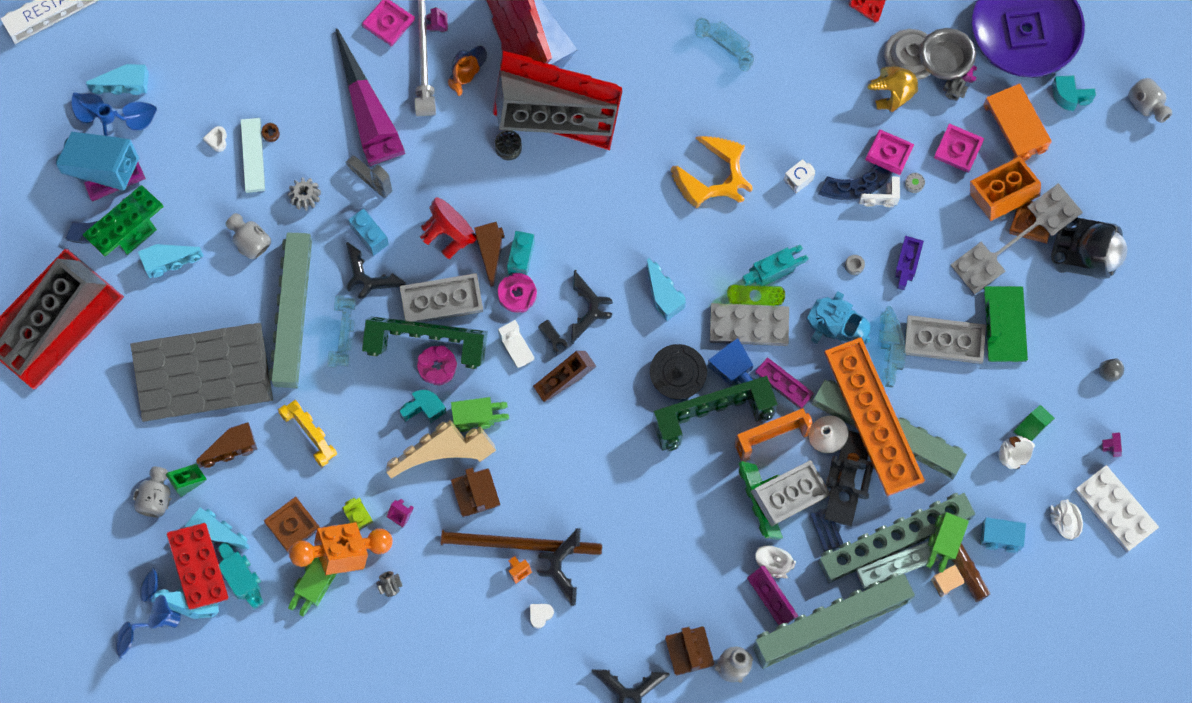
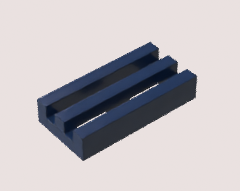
M827 508L810 513V518L824 552L843 544L836 523L829 521L837 543L833 540L828 524L824 519ZM817 516H819L821 519L822 525L830 542L829 546H827L823 533L816 518Z

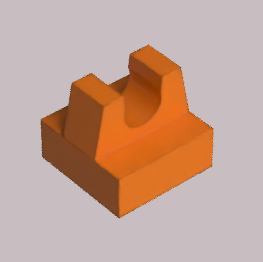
M515 556L508 560L512 568L509 570V573L515 584L532 573L531 567L526 560L519 562Z

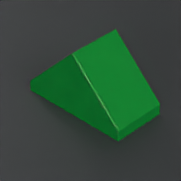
M1039 405L1023 420L1013 433L1033 441L1055 418L1043 406Z
M197 464L166 473L167 478L180 497H183L207 480Z

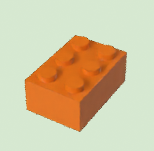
M1020 156L970 181V195L990 221L1040 197L1041 182Z

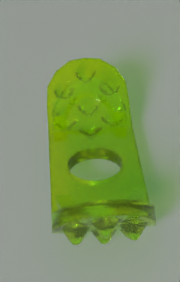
M730 285L727 290V297L731 304L779 306L785 300V290L782 286ZM753 290L759 291L761 299L758 301L751 300L750 293Z

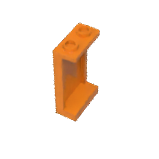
M1020 83L986 97L983 106L986 111L990 110L1014 153L1013 159L1020 156L1023 161L1031 158V155L1036 153L1040 155L1048 150L1052 140Z
M804 408L737 434L734 446L741 461L750 460L751 446L796 428L800 429L803 437H807L811 424H813L809 413H805Z

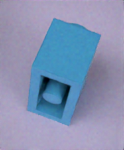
M364 208L348 219L350 228L373 256L389 245L385 233Z
M985 518L982 522L980 545L986 546V549L989 550L1003 548L1006 549V552L1017 553L1024 547L1026 523Z

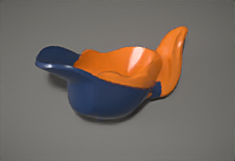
M476 46L470 51L461 50L453 58L451 64L452 75L448 79V86L458 96H461L463 93L462 85L471 82L475 74L479 72L480 67L485 63L487 51L483 46Z

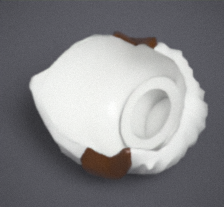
M1022 436L1009 437L1000 446L999 461L1009 469H1020V465H1026L1031 459L1035 444Z

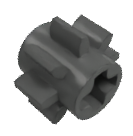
M962 78L947 80L943 91H946L945 95L947 98L957 101L960 97L964 98L968 87L965 86L966 82Z
M392 571L382 573L379 576L380 581L376 582L380 594L385 593L387 597L398 594L400 591L399 587L403 586L399 574L394 575Z

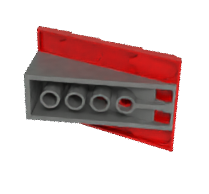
M502 51L493 115L498 117L499 130L553 133L610 151L623 90L622 87L615 83L561 69L556 65L532 60L530 57Z
M64 249L0 315V362L32 389H37L64 362L81 341L107 317L124 296L71 251Z

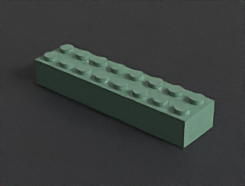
M897 573L888 576L887 580L881 584L879 581L874 582L863 592L860 589L849 594L850 597L845 600L839 598L831 602L832 605L827 608L821 606L813 610L810 616L801 615L795 618L794 622L790 625L783 623L777 626L776 630L770 634L768 631L757 635L753 649L762 668L765 669L910 603L915 594L905 574L903 573L898 576Z

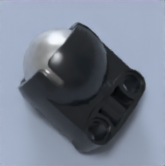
M1077 217L1058 231L1051 253V260L1055 270L1060 273L1070 272L1099 279L1110 278V276L1114 275L1116 269L1124 263L1127 256V245L1123 238L1122 229L1114 223Z

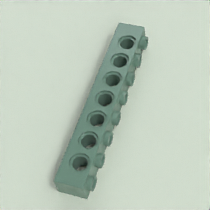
M954 493L948 496L947 501L943 503L940 501L934 502L925 511L919 509L911 513L912 517L907 519L901 517L895 520L892 526L887 527L883 525L875 530L876 533L868 535V533L863 534L857 538L858 541L852 544L848 541L840 545V549L834 552L831 549L822 553L818 563L828 584L856 572L858 568L882 560L894 552H900L930 538L931 534H935L937 527H935V524H930L927 521L928 516H933L937 519L938 515L945 513L946 508H950L954 511L955 516L965 520L972 519L975 516V512L965 493L960 495ZM915 524L919 531L912 532L909 529V525ZM891 533H898L901 539L894 540L891 537ZM873 541H880L883 548H875ZM855 549H862L865 553V556H857L855 554ZM844 557L847 564L840 565L836 558Z

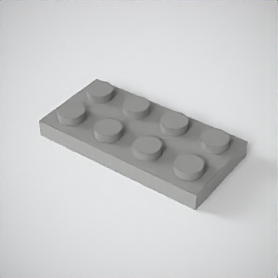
M477 273L400 286L405 321L422 323L483 312Z
M711 303L710 343L730 344L738 338L741 344L788 346L789 307Z
M908 315L904 355L982 364L986 325Z
M811 460L751 491L771 527L830 496L828 488Z

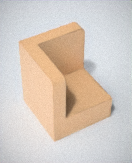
M956 565L944 570L943 573L940 572L934 575L931 579L940 597L947 595L951 590L964 584V580Z

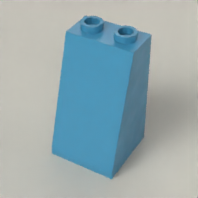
M71 132L69 138H66L61 154L57 156L56 165L62 174L125 191L139 157L130 139Z

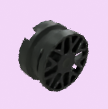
M504 130L496 136V153L503 160H514L521 153V138L515 131Z

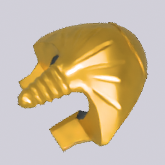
M889 66L881 68L880 76L877 79L871 80L867 88L870 90L891 91V98L875 100L877 110L886 109L894 112L918 92V81L910 70Z

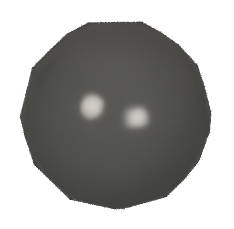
M1118 358L1106 360L1100 363L1099 374L1105 381L1115 382L1123 376L1124 365Z

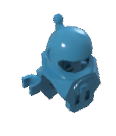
M837 291L833 300L828 297L817 299L806 318L812 329L815 330L811 341L816 344L822 335L846 342L862 337L865 343H869L870 323L865 317L852 309V304L842 299L844 294Z

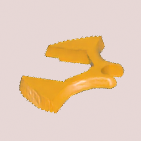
M697 136L696 140L729 163L730 175L723 184L712 185L708 188L679 166H672V177H674L673 180L676 182L675 184L678 186V189H680L679 191L695 208H698L710 197L726 196L737 202H743L745 199L737 190L740 188L748 192L753 190L752 185L742 176L739 160L745 150V145L738 144V142L735 143V141L731 142V140L727 139L724 140L723 138L720 139L719 137Z

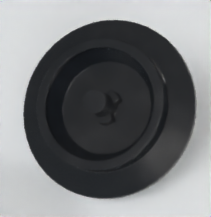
M673 344L662 348L654 356L650 365V378L654 387L662 395L671 399H686L695 395L701 390L707 377L706 363L701 354L694 348L683 344Z

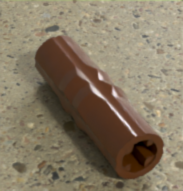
M961 543L956 559H953L952 562L956 565L975 602H979L990 596L991 593Z

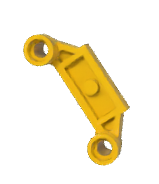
M296 400L277 409L285 422L294 418L319 449V451L313 454V457L320 467L327 465L329 460L337 455L332 445L328 446L324 440L325 434L319 426L317 428L314 426L311 415L307 411L304 413Z

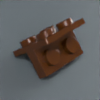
M473 468L466 469V475L451 480L462 517L500 506L489 468L474 472Z
M702 626L694 629L685 627L681 628L679 633L665 636L676 676L715 665L705 627Z

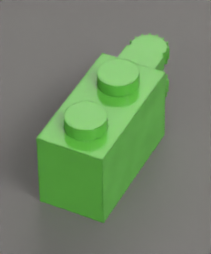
M490 397L451 402L453 423L459 432H467L471 430L470 428H479L480 426L482 429H488L491 425H494V422L509 420L508 414L493 415L492 413L494 410L507 408V402L491 403Z
M948 512L938 515L935 521V527H937L935 534H931L928 541V546H930L928 551L930 554L926 563L927 567L931 568L933 566L936 555L942 556L938 565V571L943 573L948 559H956L969 523L968 520Z
M317 557L314 558L311 564L305 566L304 571L306 572L304 576L296 581L294 585L295 595L288 609L293 611L302 598L305 600V603L301 607L299 615L303 617L312 604L318 607L337 575H325L320 559Z

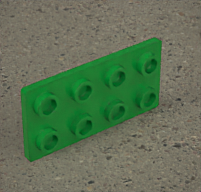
M140 185L83 233V236L103 256H107L117 246H120L128 255L157 230L150 218L164 206L144 186Z
M986 286L984 288L988 361L1026 362L1028 360L1024 288L1022 286Z
M739 462V474L746 483V494L752 500V510L759 519L761 534L765 538L782 539L783 536L778 523L771 527L751 493L753 489L780 475H775L762 481L756 464Z

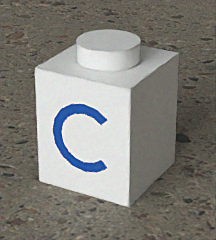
M802 159L785 173L784 181L797 194L814 180L815 170L810 163H806Z

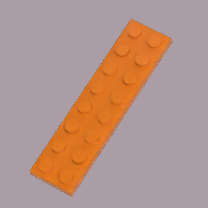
M862 337L825 350L826 359L886 496H891L924 483V477Z

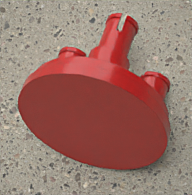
M438 197L431 202L429 208L432 216L421 225L424 233L420 235V238H424L423 242L429 245L439 234L445 233L452 237L453 241L441 251L450 260L461 248L464 249L469 244H473L477 238L467 221L450 204Z

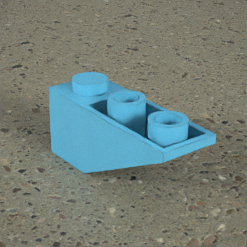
M126 64L86 81V85L89 91L94 94L109 92L115 95L122 93L140 95L141 93H147L149 72L146 65Z
M155 244L138 251L149 278L160 277L166 271L177 270L182 265L189 262H197L204 256L200 247Z
M648 258L646 267L654 307L668 321L685 308L686 298L681 291L677 292L673 287L672 280L661 273L662 269L658 263L652 262Z
M200 507L185 525V527L206 523L212 544L221 545L227 543L230 547L247 550L250 548L247 543L248 539L239 532L237 535L231 531L232 527L224 520L221 523L216 520L217 515L208 508L205 511Z
M182 588L177 589L176 592L160 590L151 598V602H154L159 595H164L171 610L193 619L215 617L219 612L218 603L189 610Z

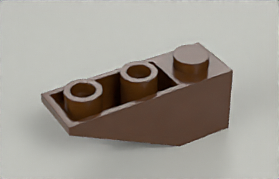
M249 422L231 427L196 460L199 467L210 468L216 462H228L233 460L235 456L241 454L242 456L252 454L254 450H257L258 448Z

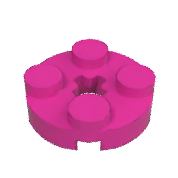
M514 273L512 276L505 277L498 287L499 302L505 309L511 312L528 311L537 298V289L533 280L522 273ZM521 289L522 295L515 297L512 291Z
M432 346L419 355L417 368L420 377L425 382L440 386L452 380L457 369V362L454 354L445 346ZM434 362L442 363L440 370L432 368Z

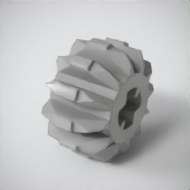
M303 177L301 182L294 180L295 186H290L289 190L291 192L288 193L291 204L296 205L298 210L303 206L306 211L308 206L315 208L314 202H320L318 196L321 195L318 184L313 183L311 178L307 182H305Z

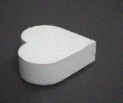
M217 126L213 128L203 138L216 152L224 151L227 146L225 141L227 134L223 127Z
M530 604L532 626L538 629L544 627L546 621L550 620L554 615L553 607L549 604Z

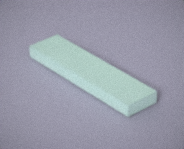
M260 118L242 119L246 193L265 191Z
M928 542L856 569L863 589L868 588L874 582L879 581L881 583L886 581V578L894 573H897L899 576L925 566L930 554ZM937 555L935 558V562L939 560Z

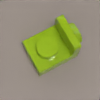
M352 498L342 507L349 522H356L359 530L373 523L360 498Z

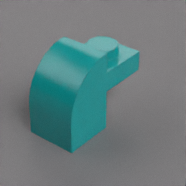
M1074 75L1055 76L1052 82L1054 100L1065 110L1074 111L1077 104L1082 106L1088 105L1093 102L1096 96L1095 88L1076 89Z
M418 390L411 393L414 401L405 403L399 411L404 422L422 411L430 424L447 413L446 407L439 397L428 390Z

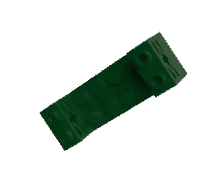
M374 316L365 320L362 351L367 352L369 356H379V354L387 350L389 334L401 335V333H409L410 337L415 338L427 335L431 340L448 338L449 342L460 343L463 340L461 364H465L466 368L477 369V367L484 363L488 331Z
M768 376L653 411L652 423L662 451H673L681 445L683 434L679 424L689 421L691 417H704L709 414L708 412L714 410L716 412L723 411L728 408L727 406L733 404L735 406L746 403V400L749 401L755 421L761 420L765 422L771 420L772 416L775 415L778 404Z

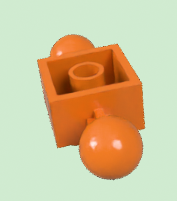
M356 522L317 528L314 540L315 546L307 541H297L289 549V558L294 565L305 567L311 564L315 557H319L325 575L361 570L365 568L368 557L366 549H370L375 554H384L391 549L393 539L387 530L381 528L370 532L367 538H362Z

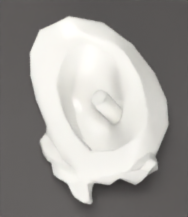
M1068 499L1062 500L1056 507L1051 505V522L1056 526L1058 532L1070 540L1079 537L1083 529L1082 515L1079 508L1069 502Z
M765 545L756 552L758 565L760 567L765 565L772 577L788 578L786 573L795 567L796 561L783 549Z

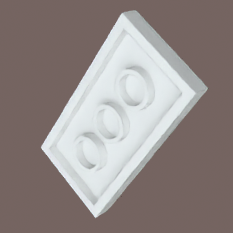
M1107 465L1075 489L1077 494L1126 552H1129L1159 528Z

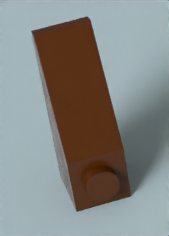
M497 221L474 227L490 287L495 284L502 250V239L505 238L502 227L498 228Z
M575 351L533 385L543 402H546L582 379L597 366L586 351Z

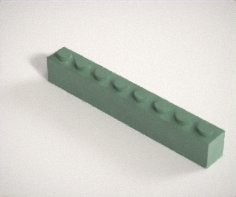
M287 232L286 239H283L282 250L285 251V255L281 257L280 262L283 275L279 276L281 294H277L279 313H275V324L278 325L277 331L273 333V343H276L275 350L271 352V362H274L273 369L269 371V380L272 381L274 387L298 388L312 238L309 233Z
M824 380L812 405L857 428L838 384L832 380ZM897 418L915 459L954 479L967 454L958 446L952 447L948 445L943 438L931 436L924 428L912 426L907 419Z

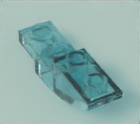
M887 306L885 311L881 312L880 323L883 324V330L879 331L878 342H881V349H888L885 350L884 355L887 369L884 368L882 380H886L885 387L893 388L896 382L897 369L903 370L905 366L906 353L904 336L899 320L892 307Z

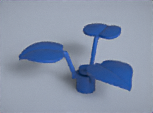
M75 92L72 94V109L75 117L83 123H91L95 117L99 118L103 125L104 136H108L107 124L112 123L115 116L123 121L126 120L128 128L143 130L151 124L157 111V107L150 103L132 102L123 107L122 113L124 116H121L117 111H113L111 106L104 103L103 99L96 94Z
M155 568L149 571L142 582L140 598L143 602L147 600L151 602V598L157 590L158 579ZM159 595L152 602V611L148 623L131 625L127 621L121 626L116 639V651L120 659H122V656L127 653L132 645L134 638L133 630L135 628L149 627L155 629L156 627H163V625L174 628L178 626L181 614L169 608L164 595Z

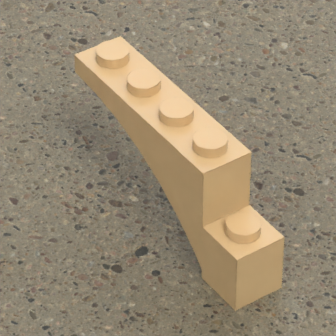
M449 420L447 423H440L433 433H428L421 437L420 442L415 446L410 445L403 451L404 454L400 457L392 458L387 463L386 473L392 479L415 465L442 458L478 459L481 462L496 451L495 444L481 426L478 429L470 430L464 438L451 420Z

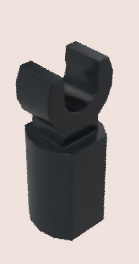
M549 320L542 322L538 326L547 341L553 344V351L556 354H559L557 345L561 344L565 349L568 348L567 342L559 338V333Z

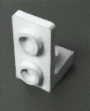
M900 177L891 178L890 183L886 185V194H861L859 204H864L867 207L875 205L893 207L898 205L900 200Z
M516 320L498 329L499 338L517 368H521L534 360L532 352L520 334L519 325Z

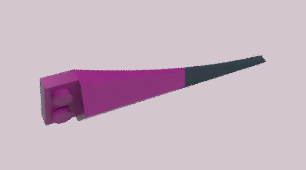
M336 28L335 31L360 140L369 167L404 155L405 150L397 130L340 31Z

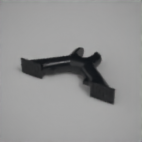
M349 242L346 243L353 277L346 285V289L349 292L356 284H363L364 288L359 293L358 298L364 299L372 289L394 288L406 285V282L400 279V277L398 278L394 273L390 276L383 274L381 277L374 278L366 275L363 268L365 260L361 258V250L355 248Z
M577 270L574 271L573 289L577 290L578 296L583 297L589 305L588 312L582 318H577L576 324H572V344L596 319L607 320L613 315L611 312H602L598 309L599 305L613 304V300L610 297L597 296L577 273Z
M575 528V531L554 553L541 552L537 557L548 559L551 563L549 570H537L538 575L552 577L570 602V606L576 605L577 587H573L571 584L572 579L567 578L562 572V561L568 554H573L575 547L580 546L581 528Z
M592 669L591 671L617 696V703H623L627 698L633 699L635 703H642V697L670 675L669 672L656 673L652 671L651 675L643 677L642 682L635 688H625L618 681V676H613L610 670Z

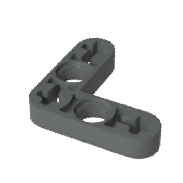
M354 155L345 162L350 170L383 198H386L392 192L390 177L381 166L376 165L371 170Z

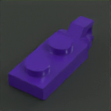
M909 236L904 237L895 271V277L899 278L897 289L905 290L907 281L913 280L922 251L923 240Z

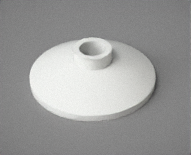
M836 416L819 418L813 423L809 431L811 445L821 453H834L840 450L848 439V428L845 422ZM826 430H830L829 434H824Z

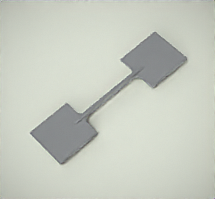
M1059 183L1028 206L1035 215L1036 222L1003 248L992 253L980 242L951 264V267L974 295L1006 272L997 261V256L1037 225L1044 226L1050 235L1053 236L1083 213Z

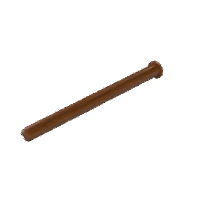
M442 530L441 546L443 544L555 552L564 542L562 540L444 532V530ZM580 542V546L575 547L573 553L601 555L602 544Z

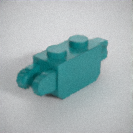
M801 245L791 249L787 247L753 263V267L749 269V273L742 277V281L745 286L752 283L765 286L792 273L797 266L805 263L809 258L803 255L794 259L793 255L802 251L803 247Z
M221 544L218 550L224 560L220 562V571L238 599H246L253 609L258 608L264 604L259 591L261 588L258 585L261 580L256 572H250L248 567L251 564L246 555L241 557L239 552L234 553L229 544Z

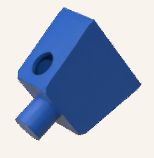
M738 338L708 360L707 366L729 386H732L737 381L745 383L753 380L748 374L753 369V363Z

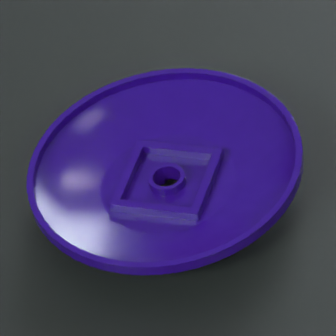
M977 0L972 13V33L980 52L994 66L1015 76L1042 77L1061 70L1075 58L1084 39L1085 21L1077 0ZM1022 26H1029L1031 28V31H1023Z

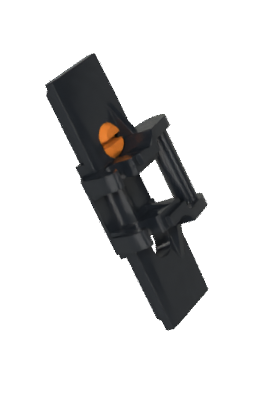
M848 430V439L840 450L839 458L832 456L829 475L826 480V486L831 488L824 519L850 527L853 524L858 498L869 499L868 490L874 470L872 462L867 461V450L860 434ZM858 469H865L861 489H855L854 480ZM846 492L849 495V500L846 502L841 501L839 493Z

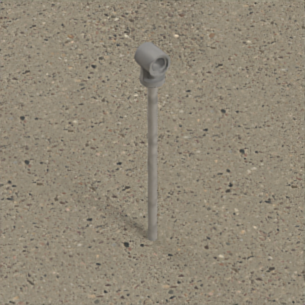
M418 0L421 86L415 89V94L418 96L415 97L416 116L436 115L435 97L433 96L434 87L428 85L425 0Z

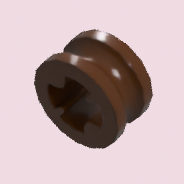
M274 123L265 124L262 128L263 138L268 142L278 140L280 136L278 126ZM270 129L273 130V135H272V136H269V134H268V133H269L268 130H270Z

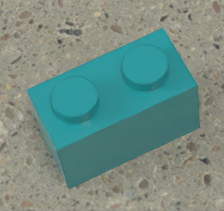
M515 231L507 266L509 275L514 273L528 275L535 244V234Z

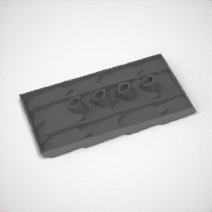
M261 323L130 343L142 422L273 401Z

